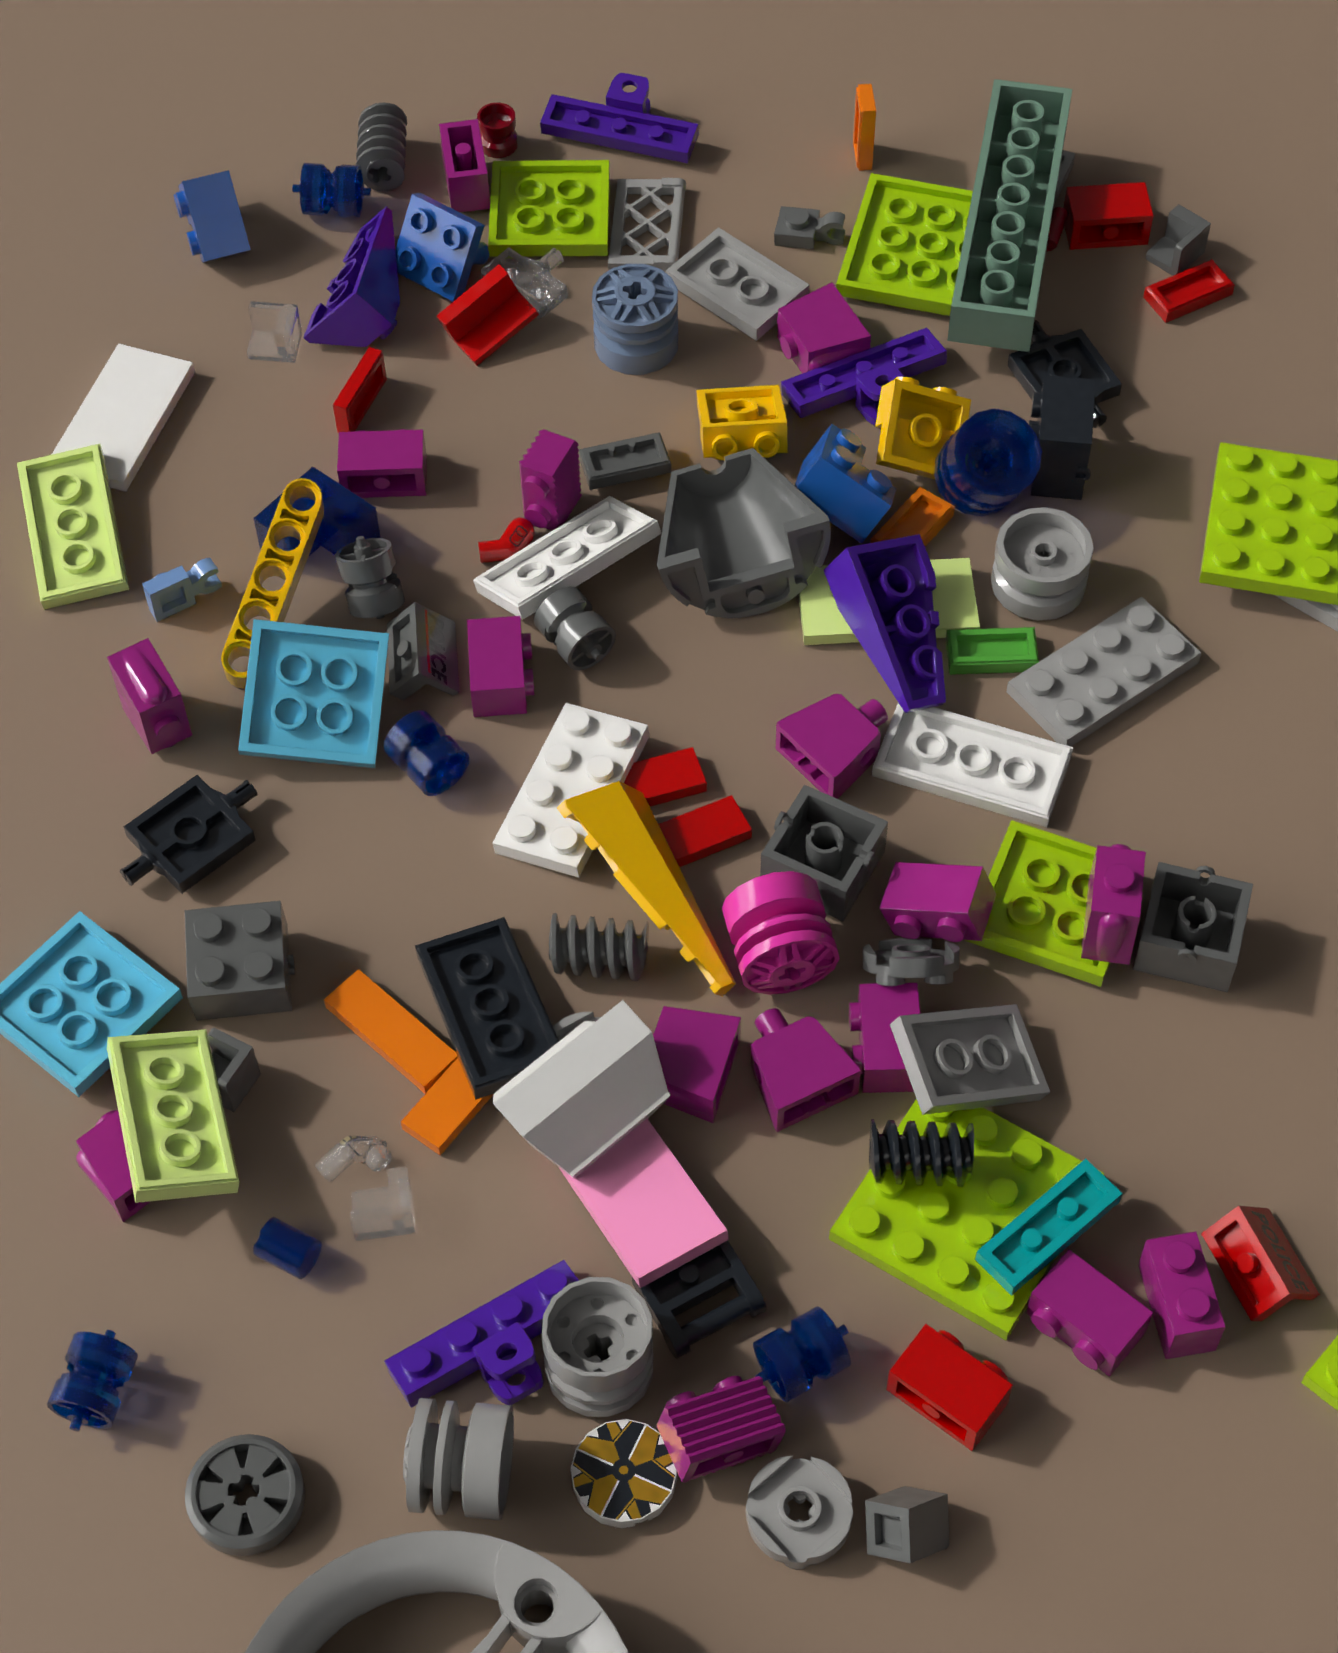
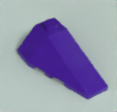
M387 206L359 230L343 259L346 265L337 277L331 280L327 287V290L332 293L327 301V305L324 306L320 303L311 315L303 337L309 343L367 347L378 337L385 339L396 327L397 320L395 316L400 304L393 215Z
M920 534L847 547L824 569L838 610L905 713L943 705L946 702L942 652L937 649L935 630L940 625L939 612L934 611L932 591L936 588V576Z

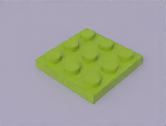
M609 160L493 161L488 236L489 257L608 256Z
M1011 820L988 876L997 895L982 941H965L1101 987L1110 962L1081 958L1089 875L1097 848Z

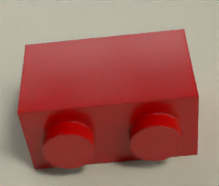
M1145 182L1066 187L1063 208L1069 214L1064 227L1070 250L1148 245L1153 211Z
M925 1324L889 1370L886 1390L966 1448L973 1451L1007 1406L1013 1384L1007 1381L1006 1374L998 1366L987 1360L980 1362L964 1351L963 1344L954 1335L945 1330L937 1332Z

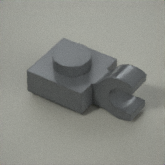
M781 206L774 232L775 246L814 249L815 241L841 245L845 237V229H843L845 214L829 212L820 218V210Z

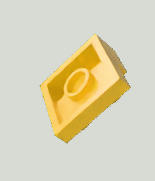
M896 377L894 380L881 387L875 427L881 428L876 464L950 484L959 481L971 399L957 396V391L951 388L935 387L931 389L920 386L919 381L911 377Z
M779 385L696 390L700 439L704 458L712 457L717 460H724V456L754 448L764 458L773 457L777 453H788L787 419Z

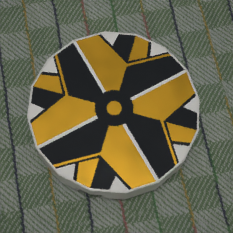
M623 1419L605 1422L587 1433L575 1450L571 1465V1476L574 1493L587 1514L601 1524L627 1528L635 1526V1523H642L647 1519L650 1521L661 1514L673 1497L677 1481V1470L658 1431L646 1423Z

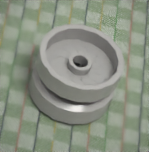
M1029 508L1012 515L1000 527L991 575L994 595L1003 607L1019 617L1037 621L1057 619L1071 613L1082 602L1087 586L1094 550L1090 532L1079 519L1065 511L1053 508Z

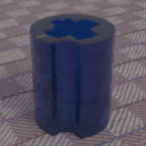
M272 1217L260 1230L259 1238L253 1247V1253L255 1256L292 1276L303 1279L316 1264L321 1252L322 1243L320 1240L279 1218Z

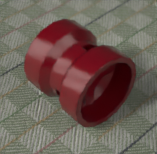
M500 102L490 103L480 108L477 113L484 154L492 158L510 156L518 147L517 133L515 131V111L509 105Z

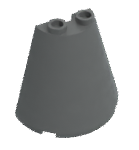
M754 448L724 456L723 465L716 470H705L699 463L671 472L657 567L667 589L685 606L691 604L703 609L706 615L721 618H742L762 614L793 599L808 586L806 580L815 568L822 567L830 544V521L828 516Z

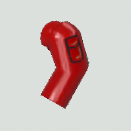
M518 517L511 521L499 540L478 542L480 562L504 561L528 546L534 538L535 529L533 524L525 518Z

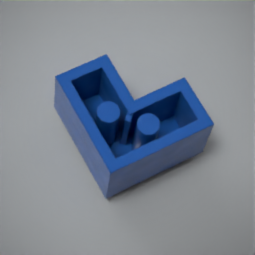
M229 170L182 181L178 185L179 192H175L173 196L179 217L187 216L189 225H192L193 231L186 232L193 256L200 255L201 261L206 262L251 250Z
M831 424L803 460L794 486L828 516L832 524L862 544L892 506L896 488L892 486L889 478L882 472L869 470L862 465L866 447L855 433L845 428L840 429Z

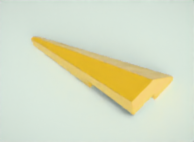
M617 781L564 800L557 807L564 818L575 820L582 825L588 834L584 839L585 843L591 850L598 848L615 872L613 874L614 877L659 929L669 930L671 928L683 945L679 953L687 962L694 961L711 986L709 988L714 994L723 997L736 985V982L643 792Z

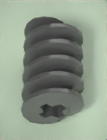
M386 102L375 103L364 109L358 120L356 175L364 185L371 189L390 191L402 185L405 178L407 116L395 104Z
M553 913L549 933V960L552 962L554 973L562 975L568 962H570L573 974L581 976L587 963H589L594 978H600L606 965H608L611 978L618 980L624 968L627 967L630 979L638 981L647 960L649 922H646L641 934H636L633 920H628L622 933L617 932L614 918H609L604 930L598 931L595 917L590 916L585 928L579 929L576 915H571L566 927L561 928L557 913Z

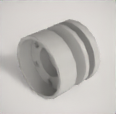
M587 1277L568 1284L553 1296L543 1314L542 1342L545 1354V1373L551 1391L566 1408L584 1416L609 1417L630 1409L644 1397L653 1379L652 1316L645 1299L630 1285L610 1277Z
M419 1399L413 1423L407 1433L403 1459V1478L406 1485L408 1512L424 1513L429 1502L431 1489H433L435 1515H445L450 1506L453 1492L459 1491L462 1492V1506L465 1517L501 1520L503 1518L509 1491L513 1455V1406L476 1403L468 1426H460V1413L457 1401H446L440 1424H438L436 1399Z

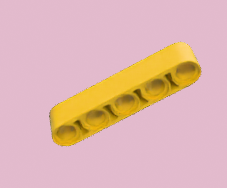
M295 479L287 484L283 490L223 648L221 661L226 678L231 685L237 688H246L247 671L237 672L231 666L238 657H249L252 630L247 628V623L256 616L266 617L270 621L284 622L322 522L324 505L321 489L310 479ZM302 497L310 498L315 502L313 507L306 511L296 510L292 505L294 501ZM285 537H294L300 541L298 547L290 551L278 548L277 544ZM272 576L280 577L285 581L283 587L276 591H268L262 587V584L267 578Z

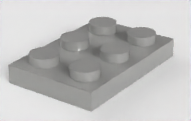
M719 227L666 270V273L672 277L680 292L756 341L777 324L779 308L809 294L810 285Z
M1017 1004L902 1015L890 1024L922 1115L1039 1101L1050 1093Z

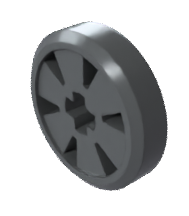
M245 1434L233 1436L213 1445L193 1466L185 1489L186 1510L197 1534L212 1548L235 1556L259 1554L278 1545L296 1527L305 1505V1483L294 1456L279 1442L261 1435ZM245 1484H252L254 1492L258 1493V1496L249 1497L246 1505L240 1506L236 1496H232L233 1493L242 1492Z

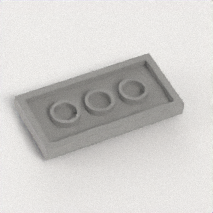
M1140 597L1008 681L1006 692L1057 743L1071 747L1197 665L1201 652L1143 597Z

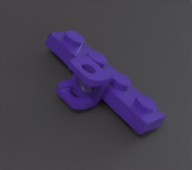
M619 73L612 80L606 95V105L551 94L540 122L542 134L688 163L699 135V127L697 123L652 115L651 104L648 99V79L627 73ZM627 85H633L637 88L633 92H625L623 90Z
M926 327L781 381V392L800 418L856 398V408L869 423L875 426L881 387L896 377H912L946 364L947 350Z
M562 1260L384 1360L387 1370L411 1408L418 1404L420 1398H429L479 1369L495 1397L506 1405H513L543 1387L544 1379L541 1369L535 1360L536 1355L531 1339L542 1334L543 1314L552 1297L565 1286L579 1281V1279L565 1260ZM515 1374L526 1376L525 1380L517 1386L507 1384L508 1379Z

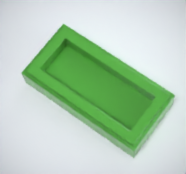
M1035 627L947 630L946 632L949 675L1024 672L1039 662Z

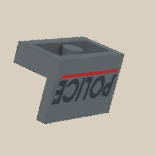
M414 602L387 623V633H389L390 695L404 701L421 687L428 684L455 696L460 692L455 621Z

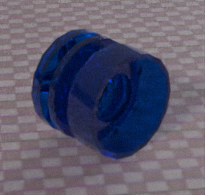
M989 409L975 413L943 444L936 457L934 477L939 492L948 503L954 505L955 509L964 514L983 517L998 513L1033 483L1040 469L1042 450L1037 434L1026 420L1011 411Z

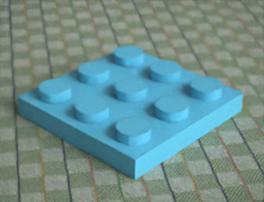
M253 619L238 748L239 755L375 768L389 633Z
M79 911L0 983V1034L77 1097H80L110 1068L107 1052L108 1037L146 1034L183 997L176 985Z

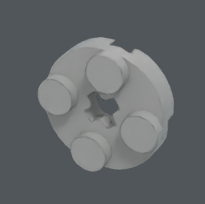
M793 1456L775 1459L764 1466L751 1482L745 1512L749 1533L756 1545L767 1556L775 1561L784 1563L789 1568L798 1570L804 1569L811 1564L821 1563L833 1556L848 1538L853 1519L852 1496L849 1485L835 1467L822 1459L811 1457V1460L803 1458L793 1459ZM792 1499L798 1504L804 1503L806 1500L812 1504L809 1510L810 1519L803 1522L799 1519L793 1521L788 1518L790 1508L787 1503Z

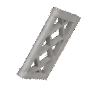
M618 179L608 259L609 270L625 264H647L659 268L666 273V270L679 260L686 181L684 179ZM628 194H641L643 196L630 205L627 203ZM673 195V203L667 205L659 196ZM651 202L661 211L647 219L638 210ZM631 216L640 225L626 233L624 232L625 219ZM670 217L671 229L668 233H664L656 225ZM648 230L658 239L644 248L634 239ZM627 244L637 253L634 255H621L622 247ZM667 245L669 247L668 255H653L654 252Z

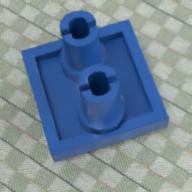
M422 193L412 194L396 246L398 274L451 301H455L465 291L472 266L484 264L489 258L487 244L480 242L485 225Z

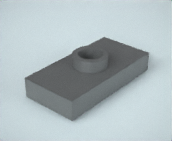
M660 432L579 449V459L589 490L671 473V461Z

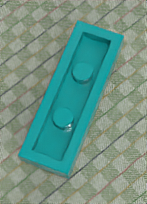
M1085 1158L976 1252L975 1260L1012 1296L1120 1202L1123 1193Z

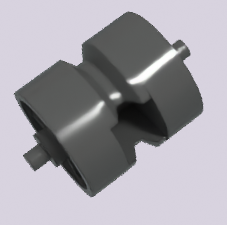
M359 536L355 542L343 546L336 552L335 558L340 576L345 583L349 584V588L345 591V596L352 616L382 619L385 617L384 615L397 610L404 604L405 597L401 581L397 574L392 572L396 561L389 540L384 538L365 539L364 536Z
M570 586L555 591L540 604L534 616V624L547 641L557 646L558 654L571 669L585 670L600 662L610 652L616 640V633L601 615L592 611V604L578 588Z

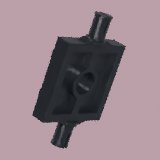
M1035 320L1030 351H1016L1009 354L1007 366L1031 400L1033 392H1042L1044 375L1096 379L1093 428H1097V425L1099 427L1106 422L1107 416L1097 403L1119 396L1122 383L1082 329L1064 335L1050 336L1045 333L1039 322Z
M198 775L191 778L123 826L127 838L140 850L141 856L120 869L122 877L132 886L143 876L154 870L156 873L165 876L181 894L186 892L256 841L254 831L239 817L237 812L238 808L258 796L254 786L248 780H245L241 785L225 795L210 788Z

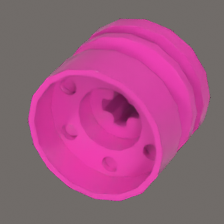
M794 871L773 872L751 879L738 886L726 897L722 906L723 915L731 943L735 945L734 953L743 984L752 992L767 995L793 992L822 980L835 969L840 959L830 924L825 920L826 912L817 882L809 875Z

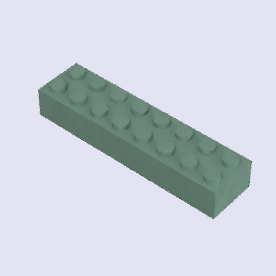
M994 79L952 298L947 341L1025 352L1030 351L1073 89Z

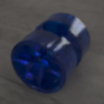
M304 163L301 170L300 185L293 184L292 191L300 194V205L303 215L322 216L323 214H328L331 207H333L340 217L359 218L362 212L364 196H371V188H364L363 172L360 165L342 164L341 166H336L333 173H331L323 163Z
M424 710L414 711L401 718L391 728L384 741L385 753L401 770L407 771L408 777L427 796L442 794L454 786L464 775L469 765L468 753L452 736L446 735L445 729Z
M818 1306L791 1320L790 1331L787 1332L782 1328H777L753 1342V1350L762 1370L755 1377L760 1376L763 1378V1382L768 1381L776 1394L784 1402L788 1403L812 1389L813 1378L818 1377L826 1381L851 1366L850 1354L842 1338L849 1334L847 1327L843 1324L837 1328L822 1308Z
M106 1330L105 1335L93 1332H77L73 1335L65 1356L69 1373H63L61 1378L55 1381L48 1399L47 1407L58 1416L71 1421L69 1429L79 1432L81 1425L107 1429L112 1427L121 1404L118 1398L119 1391L116 1388L123 1387L124 1382L130 1380L138 1354L127 1344L114 1339L116 1333L112 1330Z

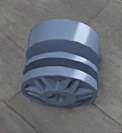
M625 264L614 267L601 275L594 285L592 293L594 349L600 361L610 369L628 375H644L660 370L672 361L678 351V289L672 277L663 270L647 264Z

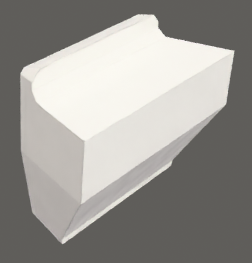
M622 1000L596 1022L584 1021L496 1091L493 1097V1104L529 1145L575 1179L651 1116L670 1097L666 1086L652 1031Z

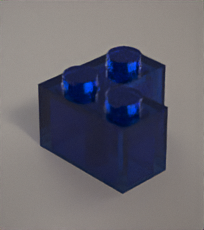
M313 466L300 477L310 479L321 489L324 505L323 519L309 556L320 546L335 555L340 548L355 542L359 536H364L365 539L381 538L376 507ZM282 494L253 518L260 551ZM302 497L294 501L292 507L299 511H306L312 508L315 502L310 498ZM285 537L278 542L277 547L285 551L294 550L298 547L300 541L294 537Z

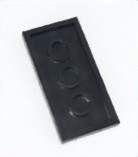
M505 917L415 945L417 958L475 1100L494 1094L559 1042Z

